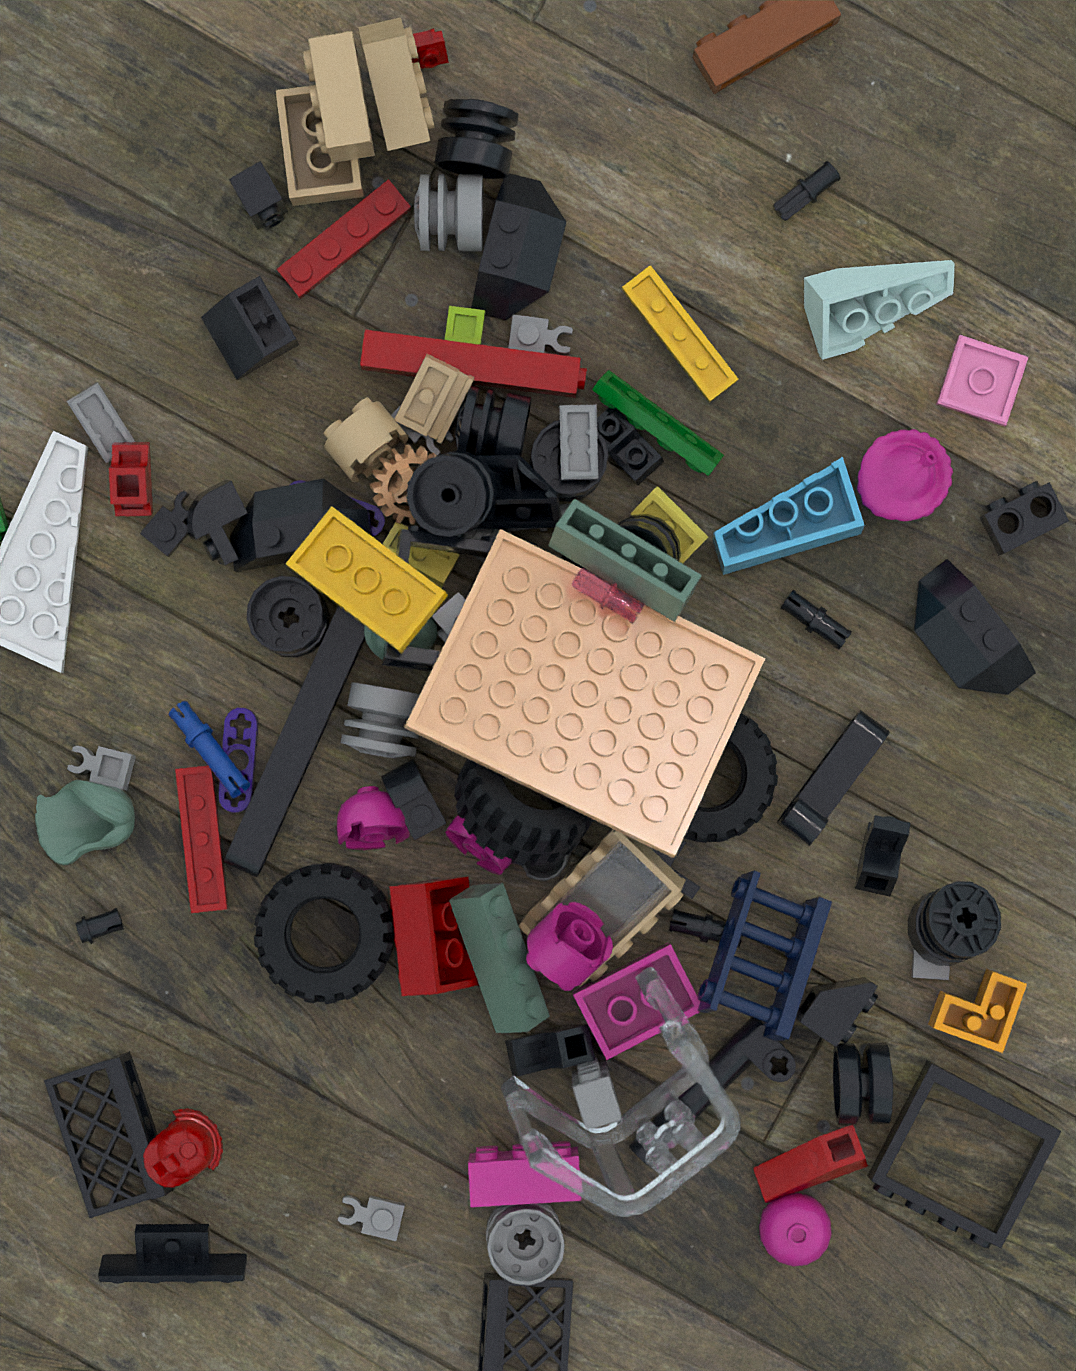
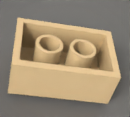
M401 17L358 27L387 151L430 141L428 129L435 127L427 97L420 98V94L427 92L419 62L412 63L411 60L418 58L411 27L404 28Z
M349 31L308 38L310 50L303 51L309 80L310 82H316V87H310L309 89L316 118H322V123L316 124L317 137L322 154L328 153L332 163L375 156L353 32Z
M316 85L276 90L287 185L292 205L298 206L364 197L360 160L353 159L332 163L328 153L322 154L316 131V124L322 123V118H316L309 89L310 87H316Z

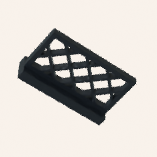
M130 1051L44 1080L89 1218L149 1199L154 1200L166 1196L176 1189L175 1187L168 1188L155 1183L148 1176L144 1167V1151L149 1142L158 1134ZM106 1069L110 1081L106 1093L88 1085L95 1071ZM86 1075L84 1081L77 1079V1077ZM68 1081L80 1088L73 1104L60 1097L56 1084ZM85 1091L102 1100L95 1116L78 1108ZM112 1092L114 1093L115 1099L111 1097ZM107 1103L115 1106L120 1111L122 1118L117 1128L100 1119ZM74 1114L91 1122L84 1138L72 1133L70 1122ZM96 1126L114 1134L106 1150L89 1142ZM118 1138L131 1144L133 1154L129 1162L111 1154ZM76 1143L80 1144L79 1150L77 1148ZM86 1148L103 1157L96 1173L83 1166L81 1157ZM108 1160L125 1169L118 1185L101 1176ZM130 1172L142 1178L146 1192L135 1195L123 1188ZM97 1182L114 1191L109 1204L97 1207L93 1196ZM119 1194L125 1197V1199L117 1201Z
M484 1273L477 1371H503V1365L514 1355L526 1366L527 1369L524 1371H535L550 1356L558 1363V1371H567L573 1280L567 1278H547L543 1282L532 1285L514 1284L499 1274ZM509 1286H524L532 1295L517 1310L508 1302ZM529 1286L541 1288L534 1292ZM550 1287L564 1288L563 1301L553 1311L539 1298ZM537 1300L548 1315L532 1329L521 1317V1314ZM507 1307L513 1312L508 1318ZM561 1311L562 1322H560L559 1319L556 1317ZM518 1318L528 1329L529 1333L513 1347L505 1338L506 1328ZM554 1320L561 1328V1337L552 1346L548 1347L537 1333L550 1321ZM535 1337L546 1351L529 1365L518 1351ZM506 1344L510 1348V1350L504 1355V1348ZM560 1347L558 1358L554 1352Z

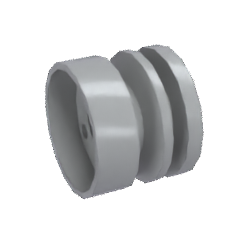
M420 174V184L417 194H415L414 216L415 231L420 242L421 251H430L431 235H438L439 251H445L448 235H455L459 251L483 250L482 174H459L455 191H448L444 174H439L438 191H431L430 174Z
M352 682L348 706L362 711L363 714L362 719L345 720V726L360 728L359 736L342 734L341 743L347 744L361 753L394 759L404 756L415 757L417 748L401 745L402 736L419 739L418 734L404 728V725L420 694Z
M548 1203L495 1207L487 1221L486 1241L491 1265L498 1274L514 1284L521 1285L543 1282L554 1274L563 1260L565 1243L558 1215ZM525 1229H529L532 1238L526 1237L524 1242H520L518 1234H522Z

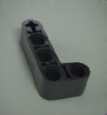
M860 710L782 813L777 824L805 845L810 846L829 821L827 819L883 744L890 731Z

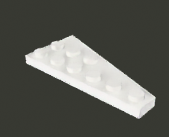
M53 431L0 545V645L63 673L88 447Z

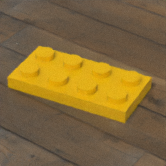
M334 507L327 511L286 562V565L401 654L448 596L444 590Z

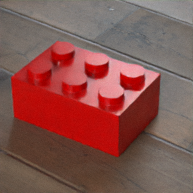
M468 876L432 879L390 886V905L393 913L394 942L397 950L398 979L401 986V996L433 995L479 985L449 901L470 887Z

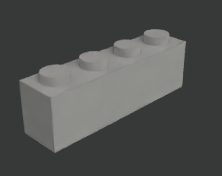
M596 1057L595 1061L577 1065V1070L571 1071L572 1084L586 1131L622 1120L619 1102L606 1061L599 1063Z

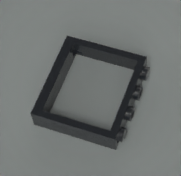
M409 526L408 530L401 529L396 555L409 563L410 547H419L487 557L496 537L482 536L480 540L466 538L464 533L447 537L434 535L421 526ZM528 542V543H530V544H532V545L538 547V545H537L536 543ZM385 641L382 665L431 672L441 651L407 646L401 654Z
M927 1060L867 1176L875 1183L873 1189L884 1196L892 1198L895 1193L907 1199L905 1206L921 1215H924L927 1210L939 1216L937 1220L939 1224L954 1232H957L960 1227L972 1233L969 1239L984 1248L989 1249L991 1244L1002 1248L1061 1131ZM934 1082L1041 1137L994 1231L887 1176Z

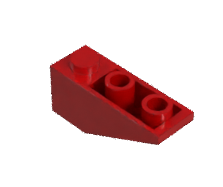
M852 1124L814 1138L754 1167L753 1170L764 1201L768 1203L783 1196L868 1167Z

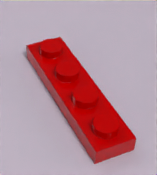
M388 179L277 268V271L299 299H301L411 211L412 208Z
M208 765L175 769L191 913L228 909L214 772Z

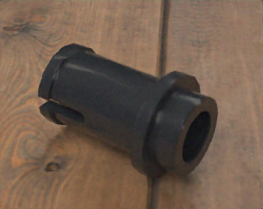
M117 908L88 919L83 916L81 917L82 921L75 923L82 943L89 941L92 944L94 939L124 930V925Z

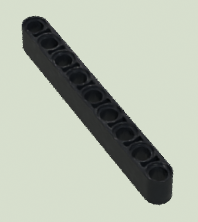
M339 605L224 860L225 864L254 877L259 876L365 641L364 625Z

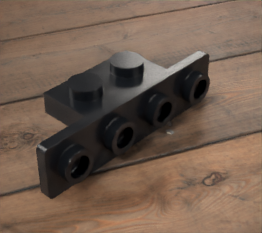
M136 1224V1254H105L102 1256L98 1273L99 1282H112L115 1284L124 1282L231 1283L245 1280L247 1254H211L209 1224Z

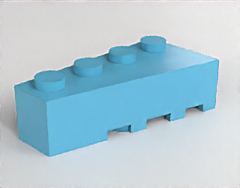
M843 457L831 463L830 466L807 477L793 488L773 497L764 505L749 511L715 531L713 534V544L723 575L860 535L864 528V522Z

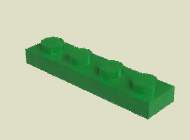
M610 370L593 387L592 391L598 394L599 400L604 405L613 409L617 408L624 413L630 424L640 430H647L656 437L657 443L662 448L671 452L675 451L685 459V463L692 470L709 476L724 457V454Z

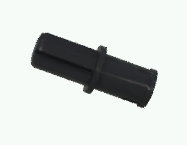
M826 161L804 180L798 179L796 181L797 185L774 203L773 208L776 214L783 221L788 220L808 203H816V197L836 181H839L841 177L834 166Z

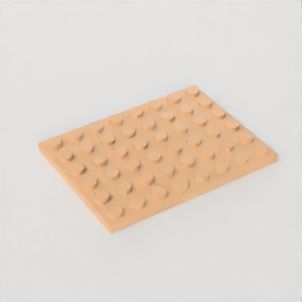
M500 529L404 728L673 858L676 856L765 658L680 616L673 622L604 579Z

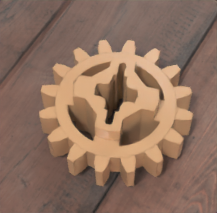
M405 445L403 454H399L393 448L391 449L393 458L387 460L381 457L379 460L384 467L382 470L373 469L372 474L378 479V482L370 484L371 490L374 493H378L373 497L374 502L377 506H382L381 511L386 517L393 514V519L399 524L404 519V516H406L411 525H414L416 522L409 506L399 505L403 502L408 503L407 483L416 470L415 467L409 466V464H423L426 460L437 456L435 453L427 456L428 451L423 446H420L416 453H414L410 445Z

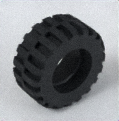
M740 713L726 744L734 751L740 762L741 780L735 794L721 805L709 808L697 807L684 839L707 843L722 842L732 837L740 836L747 832V829L753 824H757L764 816L763 813L767 807L771 805L774 798L773 792L778 780V775H776V755L772 751L770 740L758 727L759 725L742 713Z
M470 759L466 760L457 777L458 782L454 791V797L458 801L455 805L458 816L465 818L463 826L469 835L473 833L477 837L476 843L483 849L488 847L494 851L493 856L501 860L507 857L512 859L511 863L524 865L525 862H530L531 866L544 865L546 861L554 863L562 860L564 855H569L577 847L594 819L550 798L548 799L553 807L552 810H541L527 806L516 799L507 789L503 778L507 777Z
M336 863L308 865L280 879L270 892L265 895L254 926H256L254 946L258 949V960L261 967H265L270 975L268 978L275 985L278 984L285 989L284 992L291 997L297 996L304 999V1002L313 1004L315 1002L332 1004L340 1000H348L367 989L383 972L392 954L394 943L393 913L382 890H379L373 883L374 881L368 876L362 875L354 868L336 865ZM333 899L339 901L352 911L358 922L359 940L353 954L339 965L332 967L312 965L301 958L293 946L291 939L293 919L305 904L313 900Z

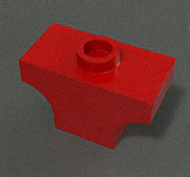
M117 442L112 444L109 486L110 504H114L115 516H152L150 442Z

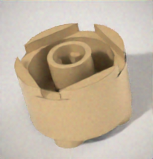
M369 397L358 402L352 409L353 414L343 422L337 420L324 431V435L327 438L324 448L352 482H358L357 475L361 473L369 477L373 475V469L380 470L384 466L379 459L381 457L387 460L392 459L391 449L395 448L400 440L404 445L408 440L406 432L394 420L381 402H372Z

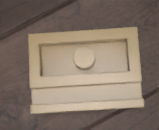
M426 354L394 420L426 437L429 436L437 440L436 442L442 443L474 377L468 376L460 372L459 369Z

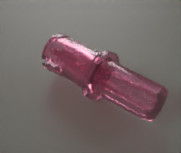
M584 568L578 571L572 582L573 588L600 603L599 608L603 609L606 607L628 620L631 624L637 619L635 612L640 614L645 605L616 588L618 584L615 582L611 585Z

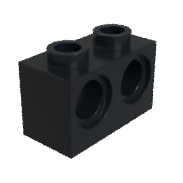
M261 161L229 178L257 230L263 226L266 230L271 229L284 220L283 215L288 213V210Z
M1035 481L1018 490L1021 497L1009 503L1003 497L985 506L988 513L979 518L999 556L1069 522L1050 482L1040 487L1038 481ZM1034 498L1043 500L1047 506V513L1043 518L1036 517L1030 510V504ZM1002 514L1009 515L1015 522V528L1011 534L1003 533L998 527V519Z

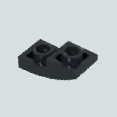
M608 407L597 417V431L605 440L608 455L637 485L664 462L662 456L616 408Z

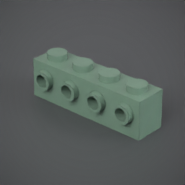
M576 499L571 502L556 524L548 545L673 622L676 621L693 595L702 576Z
M504 883L472 885L451 898L449 901L496 1033L528 1032L550 1017L535 972L527 963L526 955L528 952Z

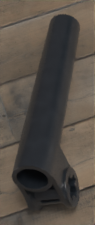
M751 1017L629 1145L630 1149L646 1165L650 1166L752 1063L769 1079L775 1082H784L793 1076L796 1068L794 1057L779 1041L763 1037L766 1028L763 1022ZM775 1056L781 1059L785 1056L787 1058L785 1062L787 1071L783 1073L777 1070L773 1073L771 1071L773 1067L770 1061L771 1058Z

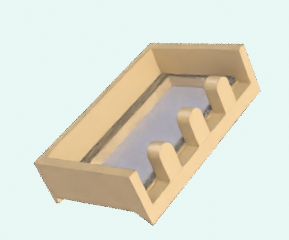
M612 829L524 915L518 926L528 936L530 931L558 904L568 905L570 902H577L588 907L600 917L604 923L601 930L605 937L611 936L613 950L609 959L613 955L619 959L633 945L630 939L638 931L644 935L658 921L655 915L663 907L670 910L680 901L684 895L680 891L685 883V879L681 878L649 846ZM607 961L579 986L581 987L588 979L592 982L597 981L608 969V966L605 964Z

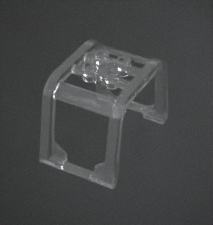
M653 967L644 969L635 978L645 999L655 1010H659L665 1023L659 1028L670 1052L683 1067L622 1115V1120L613 1122L606 1127L593 1128L586 1131L582 1122L545 1100L514 1075L501 1086L508 1111L514 1122L530 1167L614 1216L630 1217L639 1215L656 1206L727 1150L736 1140L741 1128L740 1115L735 1105L708 1064V1049L704 1041ZM696 1082L699 1083L707 1094L720 1122L719 1127L706 1139L701 1131L693 1125L695 1114L678 1098ZM665 1108L664 1117L669 1123H665L658 1128L650 1119ZM526 1112L581 1145L592 1148L608 1189L565 1162L548 1138L536 1129H532ZM638 1129L636 1140L647 1152L645 1157L647 1164L658 1172L659 1176L642 1190L635 1193L615 1145ZM679 1143L687 1150V1154L677 1161L668 1149L675 1147Z

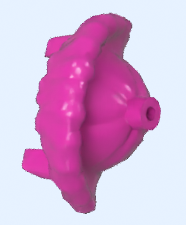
M902 429L890 432L885 436L877 438L863 456L861 469L858 472L857 491L861 495L863 505L869 508L875 516L898 521H911L927 517L934 512L935 508L941 505L943 499L948 494V489L952 485L951 476L953 469L951 468V459L936 438L930 437L926 432H919L916 429L909 431Z

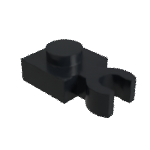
M182 491L176 496L175 508L172 512L162 506L140 532L142 536L168 557L172 555L188 536L187 525L185 524L188 510H185L183 507L184 500L189 496L186 491Z

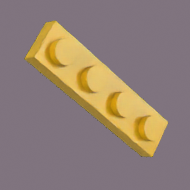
M651 265L622 286V291L709 403L739 380Z

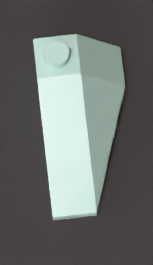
M952 260L837 268L804 277V309L821 359L855 351L865 345L864 339L880 330L884 333L895 328L893 323L907 314L917 315L952 295L954 288V262Z

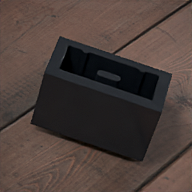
M260 276L227 294L201 317L236 380L243 378L300 345Z
M865 977L816 985L799 1007L796 1019L835 1047L838 1046L840 1041L846 1044L857 1028V1025L854 1024L855 1019L861 1011L867 1013L877 1000L878 995L874 992L878 986Z

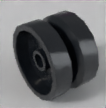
M455 450L432 457L416 468L408 482L407 501L412 516L422 528L434 535L451 537L466 533L489 518L497 502L498 487L494 473L484 460L470 452ZM453 490L455 492V498L450 496L449 491Z
M840 1043L837 1047L834 1046L833 1097L838 1125L857 1124L861 1117L862 1101L864 1102L866 1118L870 1124H889L891 1122L893 1072L887 1043H868L863 1051L862 1066L859 1051L854 1043Z

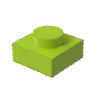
M449 306L445 340L481 345L485 310Z

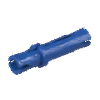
M187 701L177 704V707L185 717L180 712H177L174 707L168 715L186 736L185 742L190 748L197 750L229 792L231 798L240 796L242 793L234 784V781L244 791L250 787V782L245 779L219 743L214 739L211 727L201 722L190 707V704Z

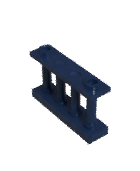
M754 870L742 874L733 884L731 890V897L734 898L708 980L705 979L698 992V1000H700L698 1011L702 1013L717 1011L720 1004L763 1021V1025L766 1026L763 1037L773 1041L788 1040L832 902L816 897L806 900L805 903L800 905L757 888L761 873ZM751 902H756L795 918L796 923H798L795 936L789 939L746 922ZM740 936H745L785 952V957L788 959L784 971L778 973L735 956ZM733 970L773 986L774 991L777 992L773 1005L768 1008L723 990L729 971Z

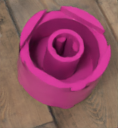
M570 902L568 905L558 904L530 931L527 938L529 953L526 955L528 965L533 970L540 971L565 991H570L582 984L609 959L613 950L611 936L605 937L601 930L604 923L600 917L588 907L577 902Z

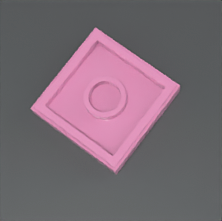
M959 335L936 405L1005 427L1028 357Z

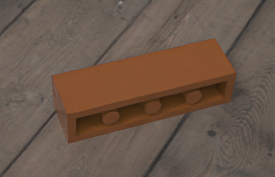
M767 0L758 7L760 12L749 18L746 14L741 15L727 25L729 28L727 31L718 36L713 32L701 38L696 43L697 48L694 49L692 58L713 94H716L838 24L841 13L834 1Z

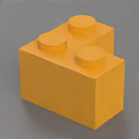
M986 969L975 1002L940 990L928 1025L942 1032L1003 1053L1027 984Z

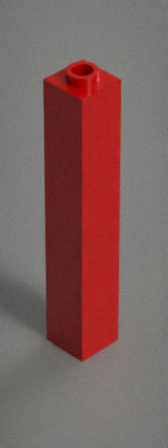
M365 330L360 366L362 370L415 377L426 354H429L459 369L460 372L473 376V385L576 398L577 389L584 390L587 368L580 367L581 358L373 330Z

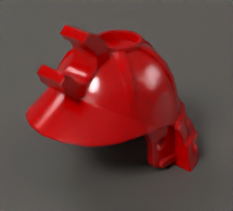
M189 1108L172 1111L176 1117L175 1120L149 1142L143 1155L144 1167L148 1176L155 1183L168 1188L180 1186L196 1177L207 1167L214 1171L219 1166L223 1153L222 1137L219 1134L217 1125L200 1111Z

